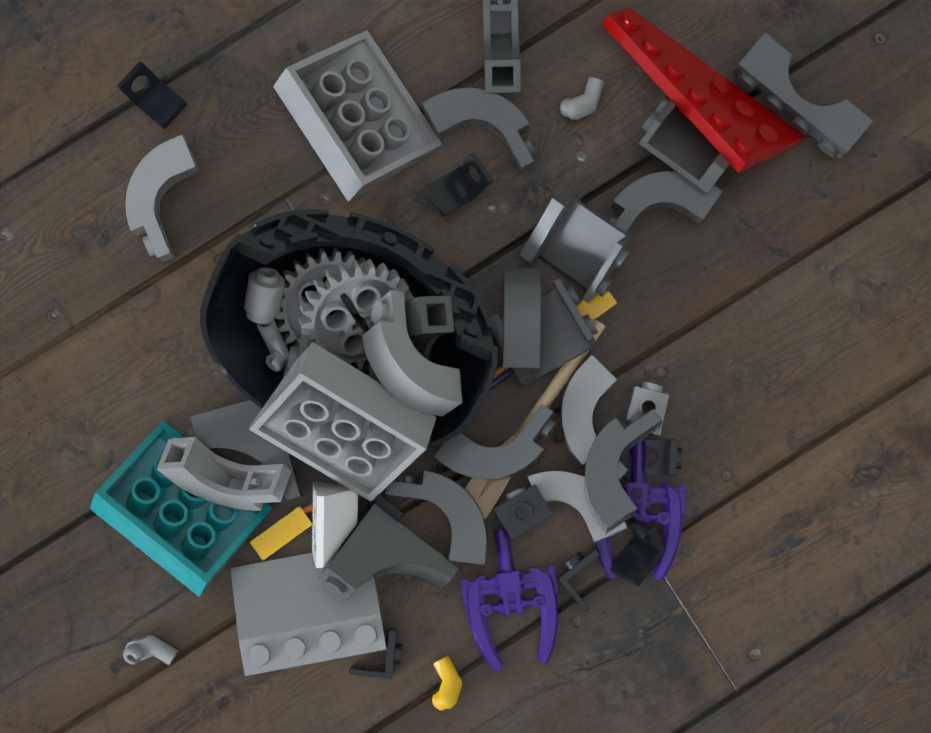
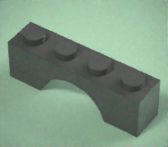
M764 33L735 68L734 73L738 75V82L747 90L753 91L755 89L765 98L763 100L764 103L776 113L783 112L791 119V125L801 134H810L819 142L817 146L830 157L836 156L841 159L872 124L873 120L847 99L837 104L820 106L809 103L801 98L792 87L789 78V63L792 54L767 33Z

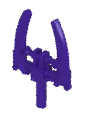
M640 441L632 447L631 482H627L622 488L637 507L636 513L632 517L644 523L658 521L661 524H665L663 545L666 551L658 560L654 570V577L660 581L665 578L678 549L683 514H685L686 486L680 484L678 488H671L668 484L659 483L661 488H653L649 483H645L646 441ZM652 503H664V512L659 514L651 513V511H646V509ZM609 536L595 542V546L600 553L599 559L606 575L612 579L616 577L610 570L615 559Z
M506 529L494 530L500 572H496L493 578L485 579L486 575H478L474 581H468L467 578L460 580L464 608H467L469 623L475 641L494 671H500L502 669V661L493 644L486 616L498 611L499 613H504L505 617H510L511 611H516L517 615H523L522 610L535 606L540 608L541 637L538 660L542 664H546L549 662L557 633L558 606L556 595L559 593L556 568L554 565H548L547 570L531 567L528 568L530 571L528 573H521L514 569L508 532ZM536 587L538 595L530 599L520 598L525 589ZM497 594L502 598V601H498V604L490 605L485 603L484 595Z

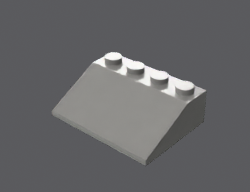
M368 30L286 67L273 86L348 202L380 186L442 145L440 139Z
M312 342L294 362L250 425L249 430L362 497L372 501L427 449L437 417L405 405L394 397L383 384Z
M313 553L230 568L238 640L245 676L386 650L388 641L376 578L359 586L351 596L345 599L342 596L330 593L325 588L324 582L318 578L334 555L323 568H316Z

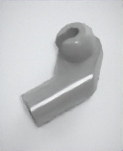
M589 77L583 95L572 99L566 98L561 102V114L572 120H578L593 114L597 109L605 82Z
M275 321L269 324L258 323L259 332L270 352V355L266 357V364L273 371H281L286 366L290 353Z
M149 634L131 640L125 647L123 658L127 663L135 665L139 661L155 656L167 665H170L179 650L157 636Z

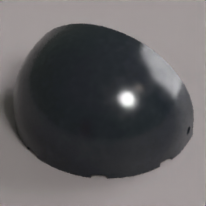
M328 209L292 210L272 215L256 222L251 230L243 235L238 234L228 243L211 275L200 308L201 332L211 357L222 373L260 408L264 407L282 381L285 366L278 372L268 367L266 357L270 355V352L259 332L258 323L249 320L246 316L247 311L244 309L249 274L259 268L269 267L278 271L285 279V283H287L282 271L288 270L294 273L296 271L293 264L294 259L303 265L307 263L306 252H309L316 259L319 258L320 248H323L327 257H331L336 247L341 253V258H344L350 250L355 255L356 260L361 257L365 258L366 261L370 259L375 269L381 263H385L389 272L395 269L400 278H404L409 287L408 290H410L414 298L451 296L454 332L442 335L436 339L430 351L429 361L438 365L460 369L462 403L443 417L433 415L437 418L427 448L442 444L459 435L476 417L489 394L497 367L498 346H494L491 334L494 327L486 306L474 287L453 264L448 267L433 254L435 249L414 235L381 220L353 212L350 213L349 217L330 215ZM326 276L323 278V282L327 280ZM310 285L304 288L302 296L306 297L305 291L316 292V286ZM275 319L274 321L277 323L281 319ZM295 341L286 344L289 352ZM352 362L351 366L358 369L356 363Z

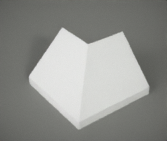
M313 482L312 553L316 568H323L357 525L358 494L345 486Z

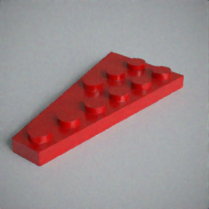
M630 7L608 14L602 25L738 173L799 146L806 137Z

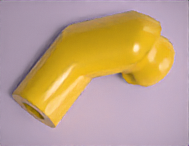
M447 655L433 663L442 679L439 691L433 695L432 703L435 708L441 711L451 709L457 704L462 688V679Z

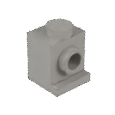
M643 382L641 388L636 386L632 388L623 425L624 429L627 427L625 422L634 414L643 411L642 404L645 401H650L654 404V410L662 419L660 428L653 432L651 436L658 437L661 435V428L669 399L668 394L662 393L663 386Z

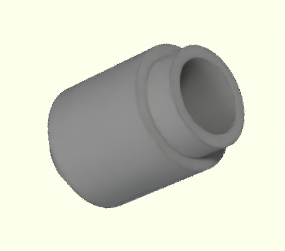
M262 267L249 274L244 309L247 311V318L255 323H272L275 320V316L280 313L285 279L275 269Z

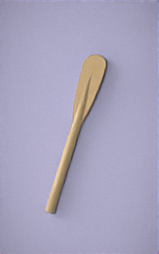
M594 319L592 322L598 331L597 334L593 335L596 342L605 326ZM589 351L561 366L516 433L501 446L510 443L522 432L541 404L549 408L551 407ZM472 478L465 487L480 506L485 519L511 478L503 480Z

